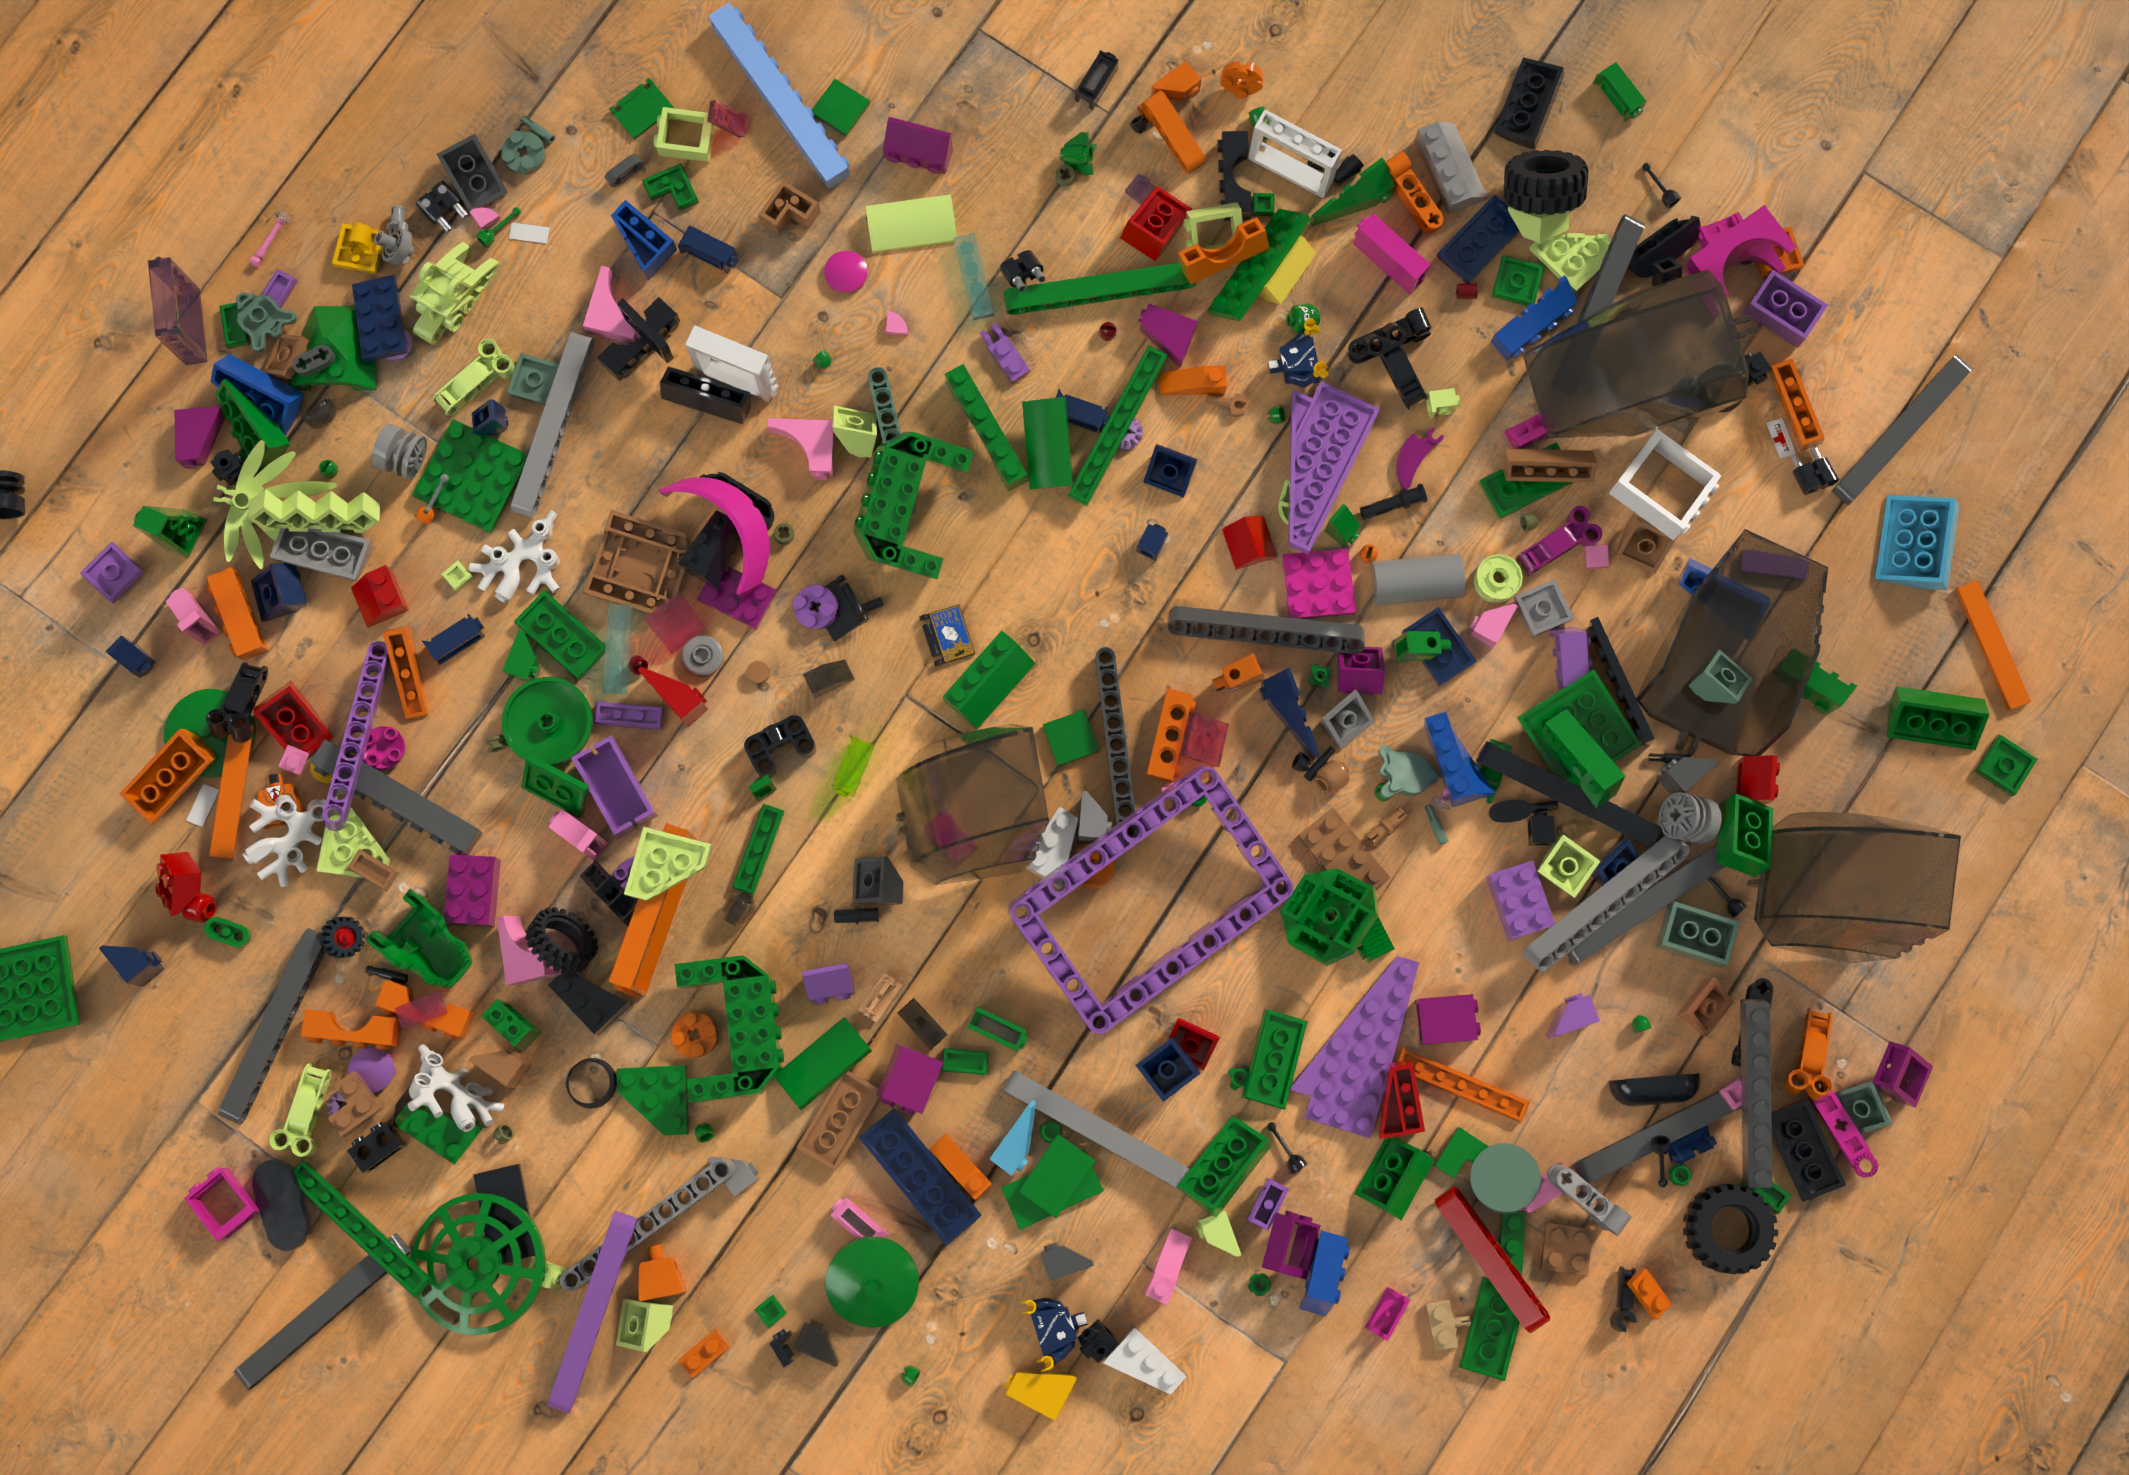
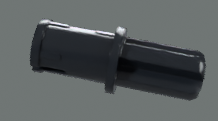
M855 907V909L834 911L835 923L856 922V925H859V922H879L878 908L858 909V907Z

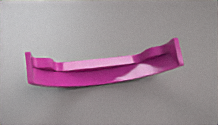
M705 477L682 479L658 490L665 497H668L673 492L695 494L711 501L722 509L734 524L743 548V572L736 591L737 595L744 598L761 585L765 577L764 574L770 555L769 536L761 512L758 508L754 507L753 501L746 494L726 482Z

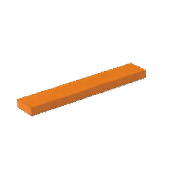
M1978 580L1957 587L1955 591L2007 710L2009 711L2030 703L2031 700Z
M231 734L228 735L209 854L211 857L234 859L252 737L247 742L238 743L233 740Z
M1401 1048L1396 1062L1412 1060L1416 1079L1522 1123L1530 1101L1405 1048Z

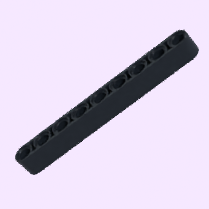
M1488 741L1485 742L1476 760L1649 847L1656 844L1663 835L1659 825L1610 801L1605 802L1596 809L1580 786Z

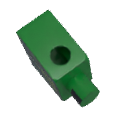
M1407 631L1395 640L1396 662L1430 661L1441 655V653H1449L1451 650L1450 640L1441 639L1439 632Z

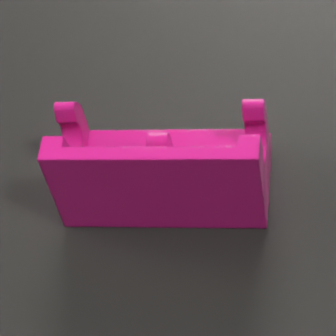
M1734 213L1730 217L1707 226L1699 227L1700 233L1697 239L1701 248L1703 249L1741 222L1743 218L1740 213Z
M1545 410L1505 430L1504 434L1513 449H1523L1553 434L1557 426Z
M1386 1287L1364 1328L1388 1341L1410 1299Z

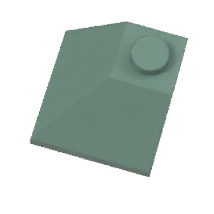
M1719 649L1694 676L1688 687L1704 701L1736 704L1753 678Z

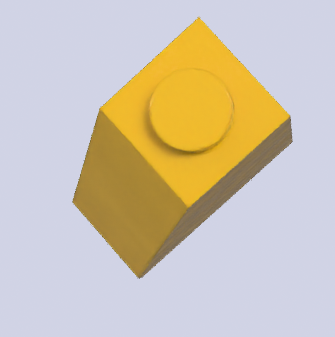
M1016 1371L1014 1376L1009 1375L1004 1385L1007 1389L1005 1395L1056 1421L1077 1376L1061 1373Z

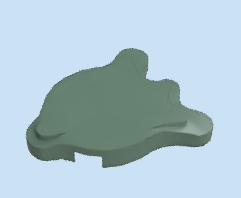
M242 292L236 297L238 325L251 337L252 348L257 353L265 350L266 337L268 335L279 338L284 326L294 324L297 321V315L294 312L281 309L267 295L255 296V294Z
M1386 745L1382 746L1378 751V755L1383 761V765L1378 773L1381 777L1388 779V782L1380 790V795L1383 799H1389L1396 794L1407 796L1419 795L1429 785L1436 783L1439 778L1438 772L1423 757L1416 753L1397 752Z

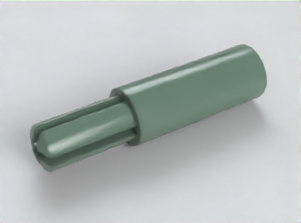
M525 115L521 116L520 121L529 127L532 132L549 144L554 141L555 136Z
M1432 805L1425 806L1426 813L1430 819L1429 822L1439 845L1449 842Z

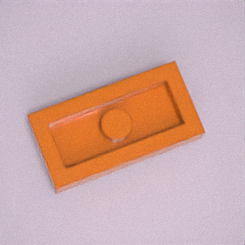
M1640 1268L1627 1282L1629 1288L1652 1319L1658 1320L1672 1305L1646 1268Z
M714 1329L678 1361L689 1375L694 1378L730 1346L720 1333Z

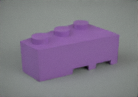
M1577 627L1549 630L1550 636H1555L1556 649L1552 651L1553 657L1557 656V670L1555 672L1558 690L1589 672V669H1592V660L1588 656L1587 648L1590 647V636L1586 634L1585 630Z

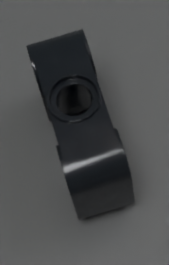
M789 716L780 722L767 726L762 731L749 736L745 740V751L759 776L764 777L768 775L770 778L775 774L776 764L771 754L773 750L786 743H792L797 753L803 758H810L815 754L816 744L800 716ZM799 722L801 723L800 730L796 732L790 731L791 724ZM754 742L761 743V748L757 752L750 751V746ZM803 742L811 743V748L808 751L800 750V745ZM763 762H770L771 768L768 771H760V765Z

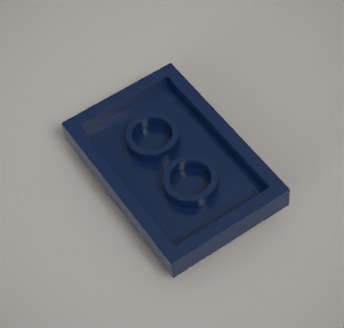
M1439 607L1401 632L1402 634L1407 631L1439 632L1441 639L1450 640L1451 650L1449 653H1441V655L1430 661H1421L1439 687L1477 662Z

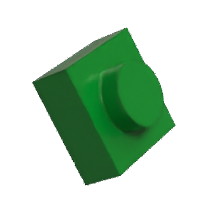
M768 775L757 778L753 784L748 786L757 801L762 800L777 790Z

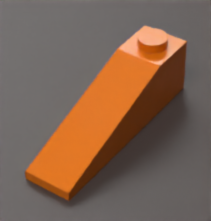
M410 625L388 629L383 633L405 719L428 715Z

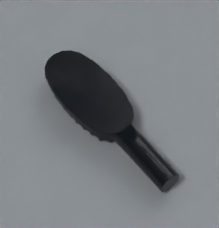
M1507 800L1490 807L1489 817L1493 821L1500 823L1516 822L1529 817L1531 813L1556 810L1559 808L1558 801L1529 804L1525 800Z

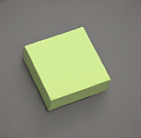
M458 560L441 574L456 592L473 579V576Z

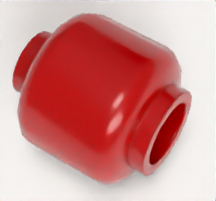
M200 892L181 910V913L187 920L204 923L215 915L217 907L211 895Z

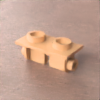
M883 973L858 1010L877 1023L902 987V984L886 973Z

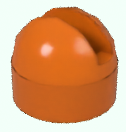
M1371 544L1363 546L1360 551V558L1365 563L1375 561L1378 556L1377 548ZM1369 548L1372 549L1370 558L1366 557Z

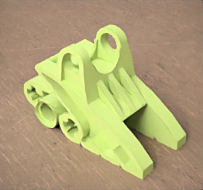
M464 242L454 247L436 265L426 262L418 276L420 282L410 295V298L417 301L416 311L422 314L414 326L413 334L432 345L439 341L446 329L456 332L460 328L464 318L462 314H468L471 311L475 302L492 279L491 277L494 276L501 265L492 258L484 262L476 270L463 264V261L466 260L472 250V247Z

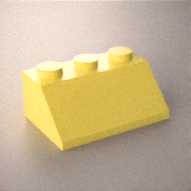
M1299 236L1258 296L1268 302L1281 304L1287 298L1288 293L1298 282L1300 276L1316 255L1315 250L1303 236Z

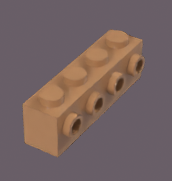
M1505 449L1502 469L1506 481L1594 482L1597 461L1593 450Z

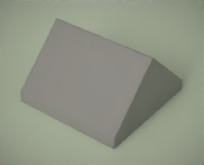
M1354 690L1320 720L1319 725L1336 745L1343 749L1375 720L1358 691Z

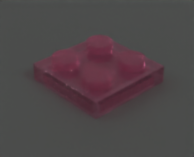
M680 592L643 618L670 654L707 628Z
M1190 712L1180 755L1212 767H1220L1229 724L1197 712Z

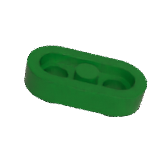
M220 917L210 918L204 927L205 934L210 939L236 948L245 947L251 939V933L247 927ZM218 925H221L222 930L221 932L217 933L216 927ZM242 933L243 937L238 941L237 935Z

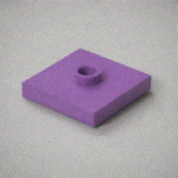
M113 542L80 572L85 579L113 604L145 573Z

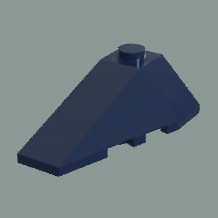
M1284 669L1262 681V688H1259L1263 701L1267 700L1268 706L1312 760L1317 759L1319 752L1311 728L1309 726L1305 727L1304 722H1307L1305 709L1298 705L1297 702L1299 701L1298 696L1300 694L1291 669Z

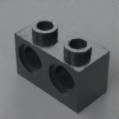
M380 1122L370 1129L371 1133L365 1138L360 1136L351 1143L352 1147L347 1151L362 1173L371 1172L406 1146L392 1123L383 1124V1122ZM384 1133H387L390 1137L389 1143L384 1146L381 1143V1136ZM367 1146L370 1149V1156L364 1159L362 1157V1150Z

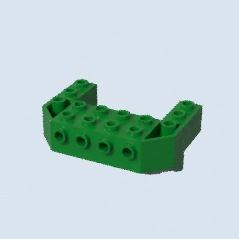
M912 431L903 432L877 447L853 531L868 560L928 578L938 579L943 558L902 546L926 462L958 472L968 473L974 451Z
M744 955L675 964L676 983L680 989L723 984L733 1071L730 1074L687 1079L689 1103L737 1097L744 1098L763 1094L781 1071L782 1063L784 1062L783 1049H780L779 1040L782 1039L781 1027L777 1026L779 1006L778 1003H775L774 994H777L776 981L772 980L770 975Z

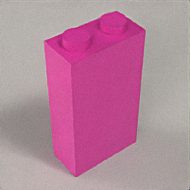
M1374 213L1369 218L1364 217L1357 225L1358 229L1354 234L1356 237L1353 244L1411 295L1425 280L1431 264Z

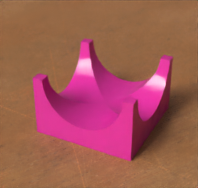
M1765 205L1689 259L1682 281L1712 321L1721 314L1716 306L1715 295L1721 302L1730 295L1723 280L1724 270L1739 262L1754 261L1762 263L1780 273L1785 269V266L1777 256L1772 244L1782 248L1787 254L1797 247Z

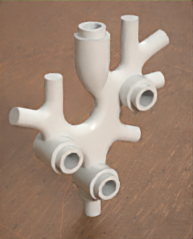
M550 510L545 519L542 518L535 521L532 525L533 533L526 539L521 538L515 529L509 531L508 536L514 543V549L509 553L503 547L491 548L485 544L481 552L488 555L491 561L488 564L470 563L469 565L470 572H478L484 575L477 588L485 592L496 573L503 571L505 574L504 578L496 588L494 597L506 604L507 601L512 599L519 586L520 563L530 559L536 563L537 573L526 591L534 595L541 584H546L552 593H556L560 587L553 580L551 571L559 566L560 558L552 549L543 550L542 545L544 541L552 537V529L555 526L553 522L558 514ZM540 527H544L542 531H538ZM551 556V559L546 561V558Z
M288 795L279 796L275 800V806H266L255 799L252 800L249 807L261 814L260 819L249 825L254 833L275 820H282L289 827V831L284 837L261 839L246 848V852L242 854L250 865L253 863L257 864L271 853L278 854L276 861L257 873L261 880L276 873L280 887H285L289 885L287 867L289 865H295L300 873L308 869L302 860L303 853L298 847V843L303 840L310 841L317 846L321 843L322 838L314 834L311 827L316 821L324 820L323 810L326 802L324 798L322 800L314 799L310 801L307 811L302 813L296 811L297 806ZM288 802L286 806L282 807L283 803Z
M426 1044L419 1046L418 1050L421 1053L422 1065L420 1073L415 1075L409 1088L410 1097L414 1100L408 1103V1108L414 1111L420 1106L425 1105L430 1108L434 1117L438 1118L443 1115V1111L434 1097V1092L445 1090L453 1097L450 1106L451 1115L460 1130L468 1132L475 1127L476 1119L470 1111L473 1108L476 1109L485 1126H490L494 1121L488 1111L502 1113L504 1109L503 1103L490 1102L482 1098L483 1096L492 1095V1087H481L474 1082L468 1083L464 1087L461 1085L460 1080L468 1075L465 1068H461L455 1073H449L442 1067L443 1058L441 1055L430 1051Z

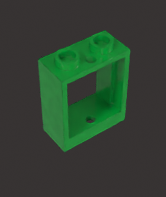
M496 999L481 1015L486 1022L516 1048L526 1050L541 1034L511 1004Z

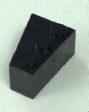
M716 510L678 562L694 578L719 591L722 586L720 583L724 572L727 573L730 567L727 565L731 554H735L740 542L739 534L730 518Z
M561 972V975H558L548 984L590 1031L598 1036L632 1005L628 1001L576 974L571 975L570 972L568 974H562Z

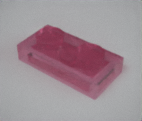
M717 100L710 101L707 122L739 138L745 137L748 116Z
M440 991L395 1008L402 1030L448 1013Z

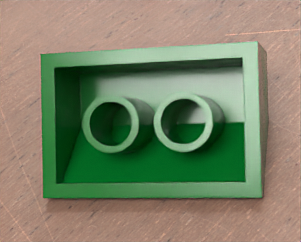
M1395 1137L1385 1138L1354 1194L1391 1216L1402 1220L1431 1168L1434 1159L1422 1150Z

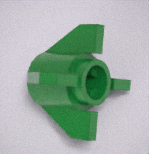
M1080 132L1064 144V147L1060 150V158L1064 161L1065 165L1071 166L1076 171L1084 175H1093V163L1088 162H1092L1093 152L1097 149V144H1089V133Z

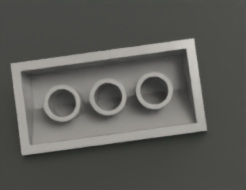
M1438 121L1419 128L1415 141L1447 213L1451 214L1487 200L1486 192L1455 123Z

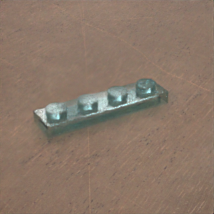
M975 233L954 237L972 319L974 321L993 317V307Z
M608 604L603 693L627 694L632 605Z

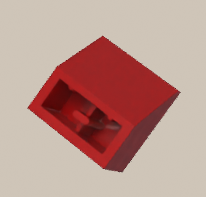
M1744 756L1739 759L1736 794L1764 805L1774 801L1778 796L1779 790L1776 784V776H1778L1780 771V763L1777 762V756Z
M188 852L160 855V863L156 865L159 883L155 885L157 897L161 898L163 907L167 908L171 916H175L200 893L201 871Z

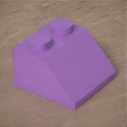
M848 963L802 971L808 1000L815 1002V1005L828 1003V999L837 997V1001L847 1000L851 998V994H855L852 971Z
M1582 993L1564 999L1565 1004L1558 1007L1546 1034L1548 1039L1600 1021L1590 995L1583 997Z

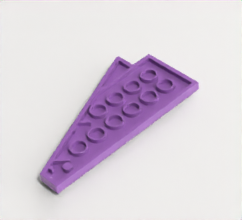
M1322 381L1313 398L1293 390L1291 395L1288 545L1305 554H1309L1380 411L1379 408Z
M1397 956L1293 1083L1291 1091L1310 1096L1304 1119L1367 1138L1372 1137L1385 1090L1388 1064L1392 1063L1419 962Z

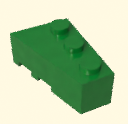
M1795 649L1775 672L1780 682L1787 686L1790 685L1797 690L1796 693L1801 698L1811 701L1815 704L1814 707L1821 713L1830 714L1840 708L1856 689L1857 685L1852 682L1850 685L1845 684L1837 679L1839 674L1834 671L1831 674L1827 673L1819 667L1821 663Z
M408 1103L394 1120L399 1129L454 1165L484 1128L479 1120L476 1119L475 1127L468 1132H464L458 1128L451 1113L443 1112L442 1116L435 1118L428 1106L422 1105L416 1110L411 1111L408 1108Z

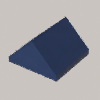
M1156 444L1143 482L1184 498L1196 469L1197 459Z
M1628 838L1621 840L1600 860L1591 876L1601 886L1639 857L1631 841Z

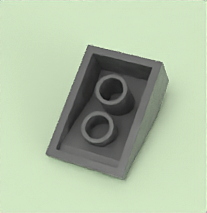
M476 133L436 154L469 211L480 208L508 193Z

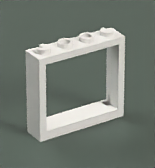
M1264 110L1254 127L1248 159L1324 198L1334 181L1342 149ZM1267 118L1271 120L1269 125L1266 124ZM1263 136L1325 168L1324 174L1262 142ZM1260 146L1265 148L1264 152L1259 151ZM1330 151L1336 154L1333 158L1327 155Z
M694 325L685 346L698 374L717 382L749 391L751 396L769 402L771 397L776 396V390L779 385H777L778 383L768 355Z
M1657 429L1609 494L1674 541L1680 532L1685 534L1691 525L1688 522L1691 521L1693 523L1700 514L1698 508L1703 509L1710 498L1707 495L1712 496L1720 485L1717 484V481L1722 475ZM1653 449L1705 486L1681 520L1629 483Z

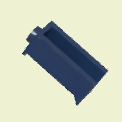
M690 225L678 244L680 253L688 252V254L720 270L724 268L725 273H728L730 268L733 269L738 261L734 247Z
M1059 389L1056 398H1066L1068 423L1100 434L1102 427H1105L1110 417L1107 415L1108 407H1105L1104 410L1102 406L1067 394L1063 396Z
M467 614V619L464 617L433 637L431 642L422 641L439 665L485 637L482 632L484 626L478 617L474 619L470 614Z

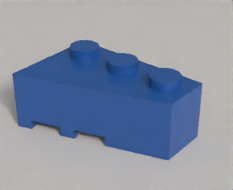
M626 200L611 214L615 226L647 280H649L677 251L674 240Z
M1320 1231L1311 1262L1309 1278L1305 1283L1306 1292L1304 1300L1300 1303L1299 1309L1327 1316L1333 1305L1338 1304L1341 1290H1337L1339 1281H1343L1346 1270L1342 1268L1343 1260L1348 1259L1350 1246H1347V1237Z

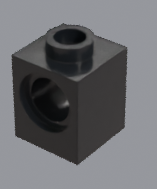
M1536 812L1534 816L1527 819L1529 846H1551L1555 843L1554 816H1547V812Z

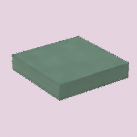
M520 353L507 390L508 396L545 406L559 364Z

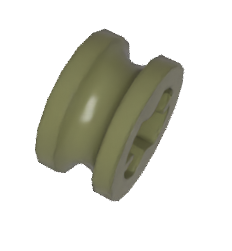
M1069 165L1060 166L1056 171L1057 183L1063 187H1068L1074 183V169ZM1065 172H1068L1069 179L1067 177L1066 180L1062 179L1061 173L1065 174Z
M781 523L774 529L775 539L779 544L787 545L793 541L794 531L791 525ZM782 529L783 531H785V529L789 530V537L785 538L784 536L783 539L780 538L781 535L779 531H781Z
M504 735L494 736L485 741L489 745V753L498 752L508 747V744L504 742Z

